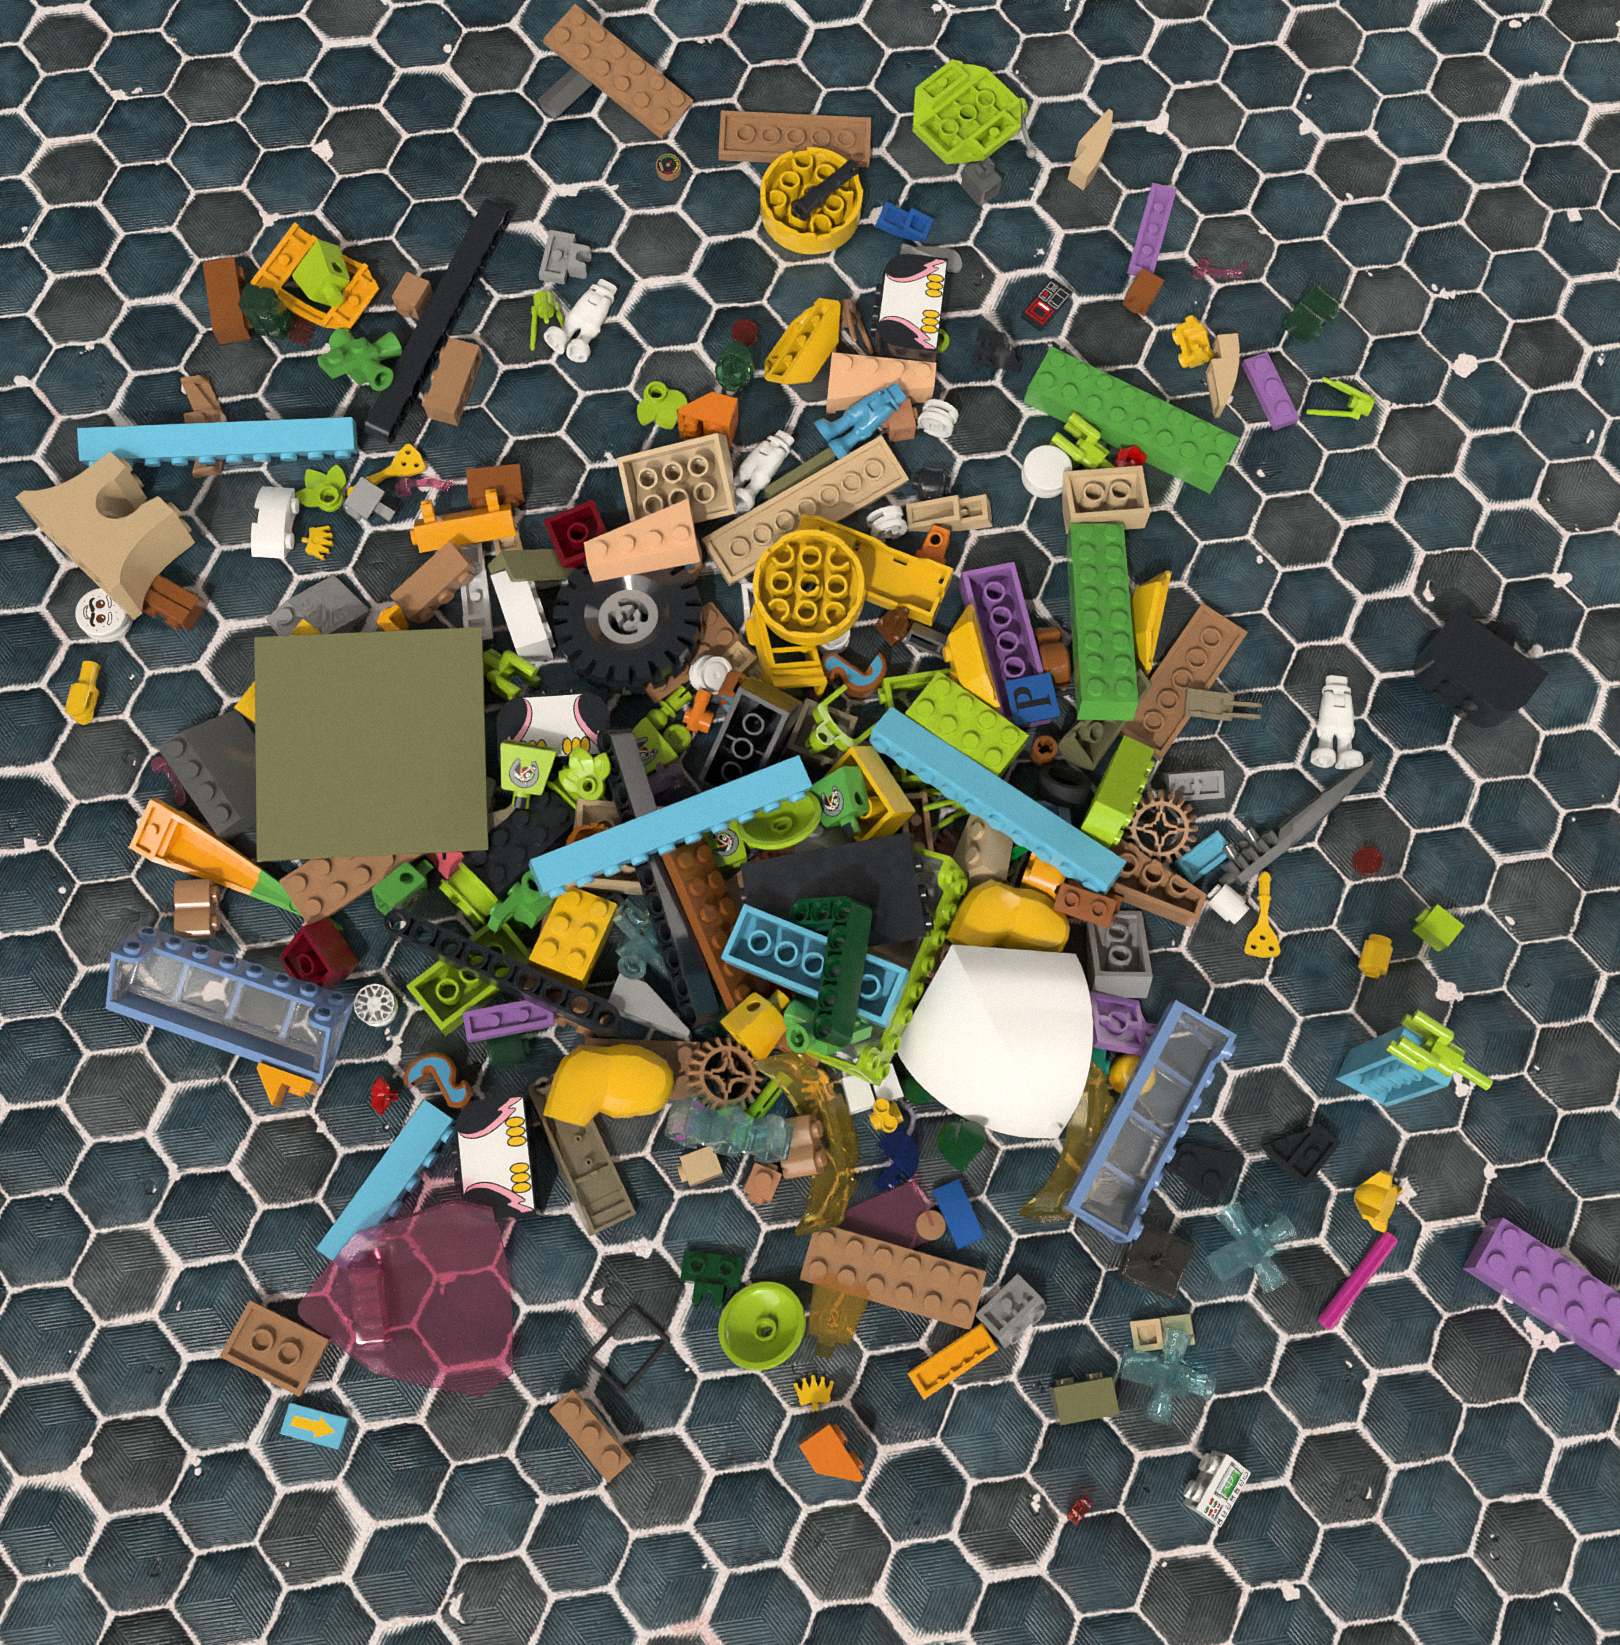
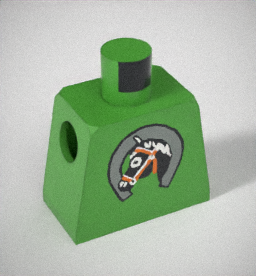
M842 766L813 784L809 792L814 794L820 803L822 810L821 822L826 828L842 827L845 838H852L862 833L857 819L869 812L870 805L861 767Z
M425 859L415 868L408 862L401 864L372 888L376 908L384 915L398 908L410 912L427 895V879L436 872L434 867Z

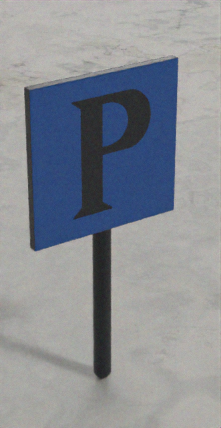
M1050 672L1004 681L1015 726L1061 717L1056 698L1075 694V688L1055 692Z

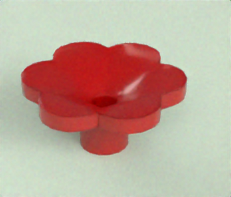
M1132 445L1129 448H1121L1118 451L1113 465L1116 468L1143 467L1147 457L1137 445Z
M378 1077L376 1084L372 1085L371 1106L376 1110L377 1114L382 1115L385 1109L389 1107L390 1102L397 1101L398 1093L396 1090H390L389 1083L385 1082L383 1077Z

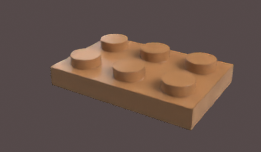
M249 1300L219 1357L301 1397L331 1339L253 1300Z

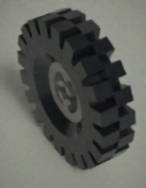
M587 560L583 562L585 567L583 573L576 568L567 577L570 585L569 588L561 585L556 596L559 606H554L553 620L556 626L553 627L566 661L570 663L572 670L580 678L586 677L588 684L598 689L605 684L608 692L622 694L623 687H629L631 694L645 693V684L651 683L654 690L666 685L665 676L670 674L676 679L685 671L683 662L692 663L698 653L696 644H702L704 636L702 624H705L697 586H694L693 578L686 569L681 571L680 566L593 582L587 567ZM639 610L648 615L646 622L642 621ZM614 622L618 623L621 634L612 629Z

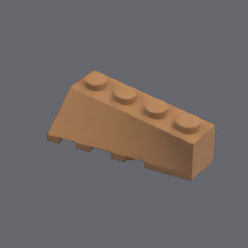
M1121 838L1117 846L1113 844L1110 846L1109 850L1127 862L1120 876L1108 890L1109 892L1124 896L1123 902L1189 928L1199 920L1207 894L1179 875H1174L1165 869L1163 864L1157 860H1152L1143 854L1131 842L1127 843Z

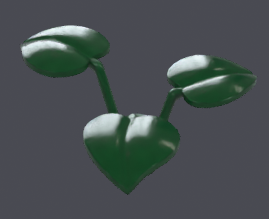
M908 1069L902 1072L900 1076L901 1090L907 1100L914 1104H925L934 1099L916 1081ZM958 1114L959 1124L950 1122L942 1126L937 1135V1145L944 1159L955 1169L963 1173L969 1163L982 1150L986 1141L985 1127L981 1126L978 1122L970 1121Z

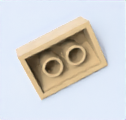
M1130 466L1063 471L1062 511L1066 534H1068L1070 523L1124 524V530L1145 528L1151 512L1143 467Z

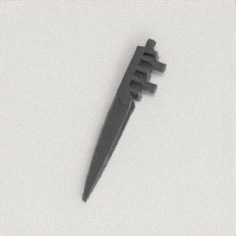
M1373 759L1330 785L1270 830L1263 831L1258 835L1252 826L1246 828L1243 834L1248 839L1249 845L1242 847L1239 853L1231 842L1223 846L1222 850L1227 855L1229 861L1220 865L1225 875L1218 879L1219 885L1223 887L1225 884L1230 885L1234 883L1235 885L1242 886L1291 848L1320 823L1351 792L1374 764Z

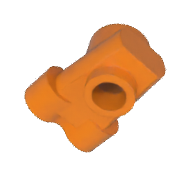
M932 524L921 550L917 549L914 557L928 558L945 565L947 560L944 559V555L950 544L949 536L951 531ZM934 535L940 536V543L937 545L932 544Z
M701 689L697 690L693 708L687 706L682 721L687 724V730L698 733V731L708 733L714 713L705 709L708 706L712 693Z

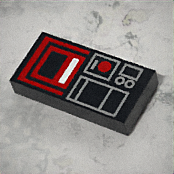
M1052 278L1022 312L1021 318L1041 332L1068 302L1073 292Z

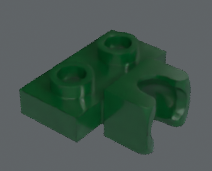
M684 1250L680 1282L694 1284L692 1306L694 1308L699 1307L701 1298L704 1295H711L714 1298V1308L717 1311L721 1310L724 1288L739 1289L743 1257Z

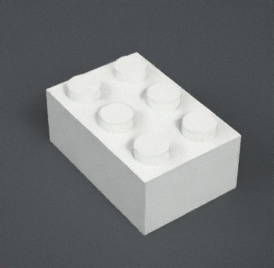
M506 570L490 575L518 656L531 664L553 658L551 648L555 647V643L534 581L512 582Z

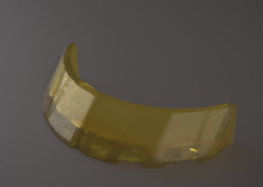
M791 1051L754 1061L752 1066L768 1076L781 1088L792 1103L798 1116L816 1115L817 1120L821 1121L823 1127L820 1145L826 1152L827 1166L824 1167L823 1174L811 1175L807 1206L802 1219L795 1229L796 1236L832 1228L840 1225L846 1216L843 1213L848 1205L850 1196L856 1192L858 1181L854 1180V1163L859 1162V1154L851 1115L842 1095H836L828 1081L831 1078L823 1069H817L810 1062L802 1058L803 1054Z
M1092 1060L1090 1061V1068L1082 1096L1067 1123L1065 1142L1058 1164L1042 1190L1031 1201L1020 1208L1021 1216L1037 1222L1064 1221L1073 1215L1063 1208L1062 1205L1115 1107L1114 1098L1109 1095L1105 1083L1107 1078L1102 1069L1097 1067ZM1114 1144L1105 1160L1108 1163H1110L1112 1157ZM1103 1168L1100 1169L1087 1196H1092L1098 1188V1186L1100 1185L1097 1183V1180L1099 1179Z

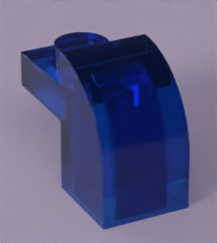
M897 1124V1128L893 1132L888 1133L875 1147L891 1163L872 1184L879 1193L884 1188L890 1192L901 1181L897 1176L899 1173L909 1181L918 1167L919 1153L913 1139Z

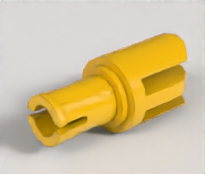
M93 661L82 662L78 682L71 684L64 710L78 724L82 725L89 724L92 720L99 696V691L95 685L101 666Z

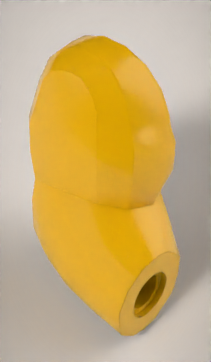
M991 879L972 888L959 905L945 938L953 945L1060 953L1068 941L1070 926L1067 916L1064 913L1053 910L1055 903L1046 895L1032 889L1014 888Z
M618 1044L610 1047L579 1045L561 1060L552 1081L543 1115L582 1127H586L599 1112L613 1118L651 1115L662 1109L670 1100L675 1086L674 1073L665 1059L655 1052L638 1045Z

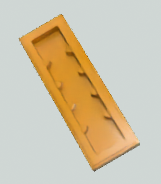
M980 1323L910 1370L907 1374L921 1397L926 1399L997 1351L998 1347L983 1324Z

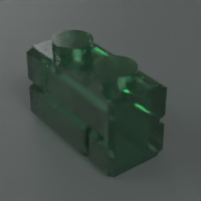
M247 284L244 287L238 305L257 335L271 336L280 340L286 338L288 331L292 329L293 318L289 315L284 307V303L279 299L275 290L266 287L260 288L252 284Z

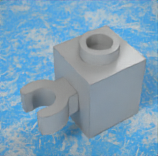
M363 477L359 479L344 502V505L348 507L346 513L358 521L362 517L368 521L374 511L390 522L395 511L380 502L385 492Z

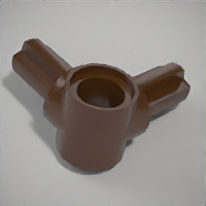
M897 607L894 611L884 615L874 626L892 647L908 635L910 625L916 622V620L907 616L909 613L907 608Z

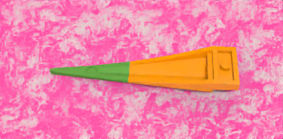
M158 798L149 800L130 843V849L152 862L203 879H211L217 884L301 916L278 879L223 839H220L183 810L178 811ZM329 917L338 931L343 929L341 925Z

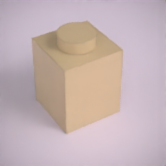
M713 1144L681 1156L682 1164L677 1166L682 1183L688 1181L690 1187L723 1175Z

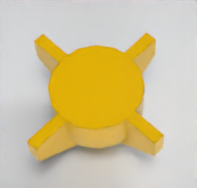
M1381 1170L1357 1187L1354 1203L1362 1218L1368 1220L1373 1229L1385 1233L1387 1231L1388 1219L1394 1210L1396 1199L1403 1193V1188L1392 1184V1173Z

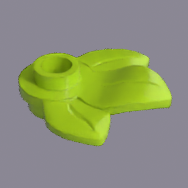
M658 381L651 382L644 389V399L637 406L638 420L643 426L655 420L660 427L671 430L677 423V410L688 404L687 400L680 391L669 390L666 385ZM654 394L661 395L659 398H653L652 396Z
M334 465L325 475L321 472L307 469L305 474L306 488L295 493L299 502L307 507H319L326 512L338 510L343 504L342 491L346 486V477L343 470L338 465ZM330 497L335 498L331 502H326V500Z
M578 746L575 747L569 758L570 768L559 771L560 782L567 791L579 793L584 800H598L606 789L604 781L611 771L610 759L607 753H601L593 758L587 750ZM589 782L593 784L591 791H588Z

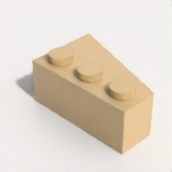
M970 814L952 857L968 877L966 895L972 888L991 879L998 882L1007 880L1013 840L1009 836L993 829L988 822L973 814Z

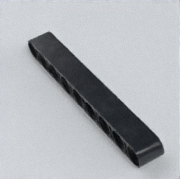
M393 909L385 915L384 926L391 938L396 942L602 1036H613L621 1028V1018L617 1007L403 909ZM399 921L406 922L402 929H393L395 923ZM428 932L432 934L429 940L425 942L418 941L423 933ZM448 945H458L455 952L450 954L444 953ZM473 957H484L481 964L475 966L470 964V960ZM500 968L510 969L507 976H496V972ZM532 979L536 981L535 986L531 989H523L521 987L526 980ZM553 991L562 993V997L557 1001H549L547 999L548 995ZM579 1003H585L589 1006L584 1013L579 1014L573 1010ZM605 1015L615 1017V1021L611 1025L605 1026L600 1023V1019Z

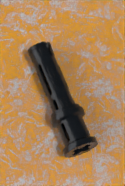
M848 159L845 164L818 186H810L805 195L791 202L794 214L800 220L807 221L814 210L825 206L826 199L860 172L858 167L853 170L857 163L852 159Z

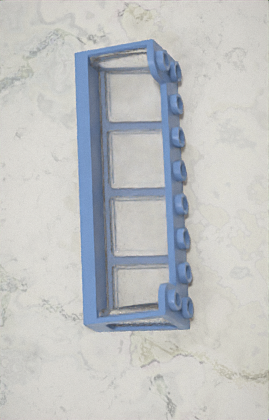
M141 924L111 952L105 1009L322 1084L334 1068L355 998Z
M1177 1000L1169 1003L1062 1207L1116 1243H1128L1132 1239L1137 1240L1144 1227V1224L1140 1223L1142 1217L1138 1214L1142 1215L1146 1211L1150 1203V1199L1147 1197L1151 1189L1158 1187L1163 1178L1161 1170L1165 1162L1169 1163L1176 1153L1177 1149L1173 1147L1178 1137L1182 1138L1188 1130L1190 1123L1187 1122V1119L1191 1112L1195 1113L1202 1102L1200 1094L1203 1088H1208L1215 1077L1213 1069L1216 1063H1221L1224 1058L1228 1060L1234 1053L1236 1044L1233 1042L1237 1035Z

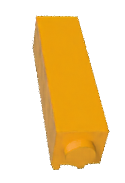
M496 488L485 490L488 507L435 516L432 499L421 501L420 507L423 519L415 520L414 529H410L413 545H418L419 552L422 553L439 550L449 541L461 546L516 536L511 504L499 505Z

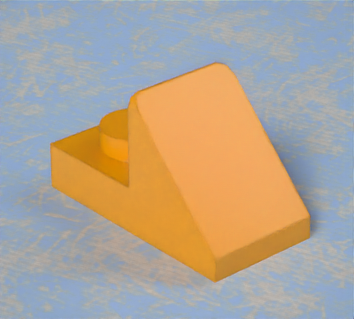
M262 1063L257 1065V1070L271 1104L277 1108L281 1106L288 1086L290 1087L289 1093L305 1098L306 1093L315 1096L320 1086L311 1080Z

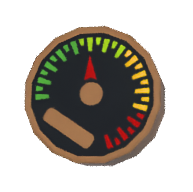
M672 154L660 156L656 161L657 175L666 181L677 179L681 173V163L678 157Z

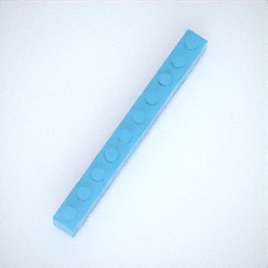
M352 417L77 428L79 461L89 465V467L108 452H111L118 459L123 457L131 467H133V463H144L146 467H159L161 462H171V465L185 466L188 465V461L199 460V464L203 465L215 464V460H226L227 463L236 464L242 463L243 459L252 458L254 462H269L270 458L281 457L282 461H296L299 456H308L309 460H322L324 455H335L337 459L351 458V454H358L356 422Z
M893 707L872 728L869 744L876 751L886 754L895 760L900 767L910 770L921 781L931 784L940 790L945 797L955 800L964 806L969 813L979 816L988 822L993 829L1003 832L1014 843L1024 846L1033 852L1038 859L1048 862L1057 868L1062 875L1072 878L1081 884L1085 890L1105 896L1120 876L1127 861Z
M798 755L533 858L529 862V868L541 897L549 895L553 899L567 893L566 888L577 884L578 888L593 883L595 881L593 877L604 873L606 877L622 871L621 866L632 863L633 866L648 861V855L659 852L660 856L676 849V844L685 841L686 845L701 840V834L709 831L717 834L728 829V824L738 820L739 824L754 819V814L762 810L765 811V814L781 808L780 803L790 800L791 803L803 800L807 797L806 793L813 786Z

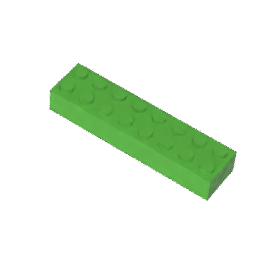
M1052 346L1028 386L1024 403L1064 423H1067L1068 418L1075 412L1100 432L1101 437L1099 440L1119 450L1137 445L1141 452L1146 454V463L1211 494L1240 439Z
M1070 523L1066 540L1077 720L1133 721L1138 706V690L1124 524Z

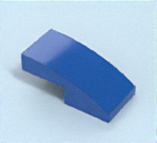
M886 201L874 227L898 237L925 242L934 219L913 208L907 212Z
M959 1179L932 1190L933 1197L943 1215L946 1227L957 1250L984 1239L981 1227Z

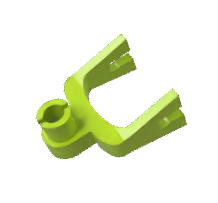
M845 684L812 711L814 719L819 725L805 741L806 749L812 746L809 750L812 754H817L821 750L827 749L833 743L841 751L847 752L851 746H857L871 734L872 728L876 725L875 723L857 739H852L845 735L834 723L828 713L827 705L848 689Z

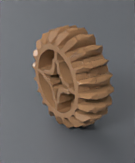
M1159 789L1158 798H1154L1153 792L1149 790L1147 791L1149 800L1144 801L1143 796H1141L1139 800L1140 805L1136 806L1135 810H1133L1135 813L1128 827L1124 828L1130 829V831L1125 832L1122 836L1124 840L1133 839L1130 842L1138 846L1139 851L1145 852V855L1149 858L1153 855L1155 860L1161 863V856H1165L1169 864L1172 863L1170 855L1175 853L1178 859L1182 858L1179 851L1181 847L1187 852L1190 851L1191 848L1185 843L1186 840L1190 842L1196 841L1195 836L1189 834V832L1198 831V826L1189 823L1197 820V816L1195 814L1186 815L1193 808L1190 804L1181 807L1185 801L1183 796L1173 801L1175 792L1170 791L1168 797L1164 798V790ZM1156 806L1155 814L1151 819L1138 822L1139 817L1145 810ZM1165 806L1176 810L1181 815L1182 823L1167 820L1165 817ZM1161 817L1164 826L1168 827L1165 830L1162 829L1163 832L1158 837L1156 829L1152 826ZM1136 830L1152 834L1154 836V848L1144 844L1137 836ZM1181 832L1179 838L1173 844L1163 848L1165 838L1169 834Z
M719 1037L713 1038L712 1045L708 1041L702 1043L703 1050L697 1048L693 1051L697 1059L691 1058L688 1060V1064L694 1067V1069L685 1071V1075L693 1077V1080L686 1083V1087L694 1086L696 1090L690 1094V1097H701L697 1103L699 1107L708 1103V1113H713L717 1107L719 1116L725 1115L726 1109L729 1115L736 1114L737 1108L740 1111H744L747 1109L745 1102L751 1104L755 1101L751 1093L758 1094L761 1091L755 1083L763 1081V1077L756 1076V1072L762 1070V1066H754L753 1061L757 1059L753 1056H748L750 1051L747 1047L740 1049L741 1044L736 1040L732 1044L730 1037H725L722 1042ZM715 1053H721V1059L717 1061L716 1068L704 1070L710 1057ZM731 1056L740 1063L743 1072L738 1071L734 1067ZM726 1071L725 1074L728 1073L729 1077L735 1078L723 1082V1079H720V1075L714 1074ZM705 1080L713 1083L715 1094H718V1097L709 1091ZM743 1082L739 1094L733 1099L728 1100V1093L731 1092L732 1085Z

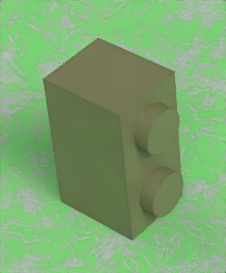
M1100 1371L1085 1374L1086 1380L1074 1382L1073 1377L1057 1379L1056 1385L1049 1387L1056 1424L1065 1425L1120 1414L1112 1377H1103V1372Z

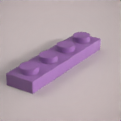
M1152 183L1127 274L1137 276L1142 268L1154 274L1177 189Z

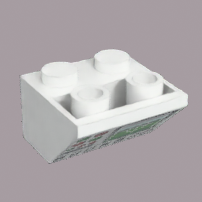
M1212 1450L1210 1454L1206 1453L1201 1459L1198 1469L1201 1471L1196 1480H1191L1186 1486L1183 1496L1186 1498L1183 1504L1214 1525L1221 1527L1251 1473L1229 1455Z

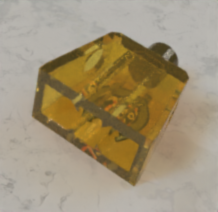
M813 1284L808 1333L819 1336L814 1355L832 1360L836 1342L849 1345L866 1309L868 1299Z

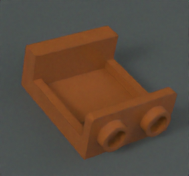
M1069 879L1068 884H1061L1053 910L1109 928L1116 923L1124 896L1109 891L1103 896L1085 890L1081 884L1073 879Z

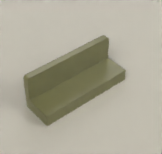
M827 448L765 487V502L834 463L836 455L831 448Z
M555 549L500 551L488 565L491 575L506 570L512 582L567 579L575 569L563 568Z

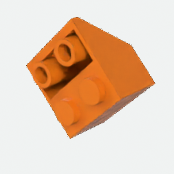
M710 392L680 407L677 412L679 438L687 441L720 433L726 435L730 451L738 426V398Z
M827 1421L798 1441L800 1449L816 1473L856 1482L864 1479L861 1471L865 1467L854 1450L848 1453L843 1446L848 1441L837 1424L831 1427Z

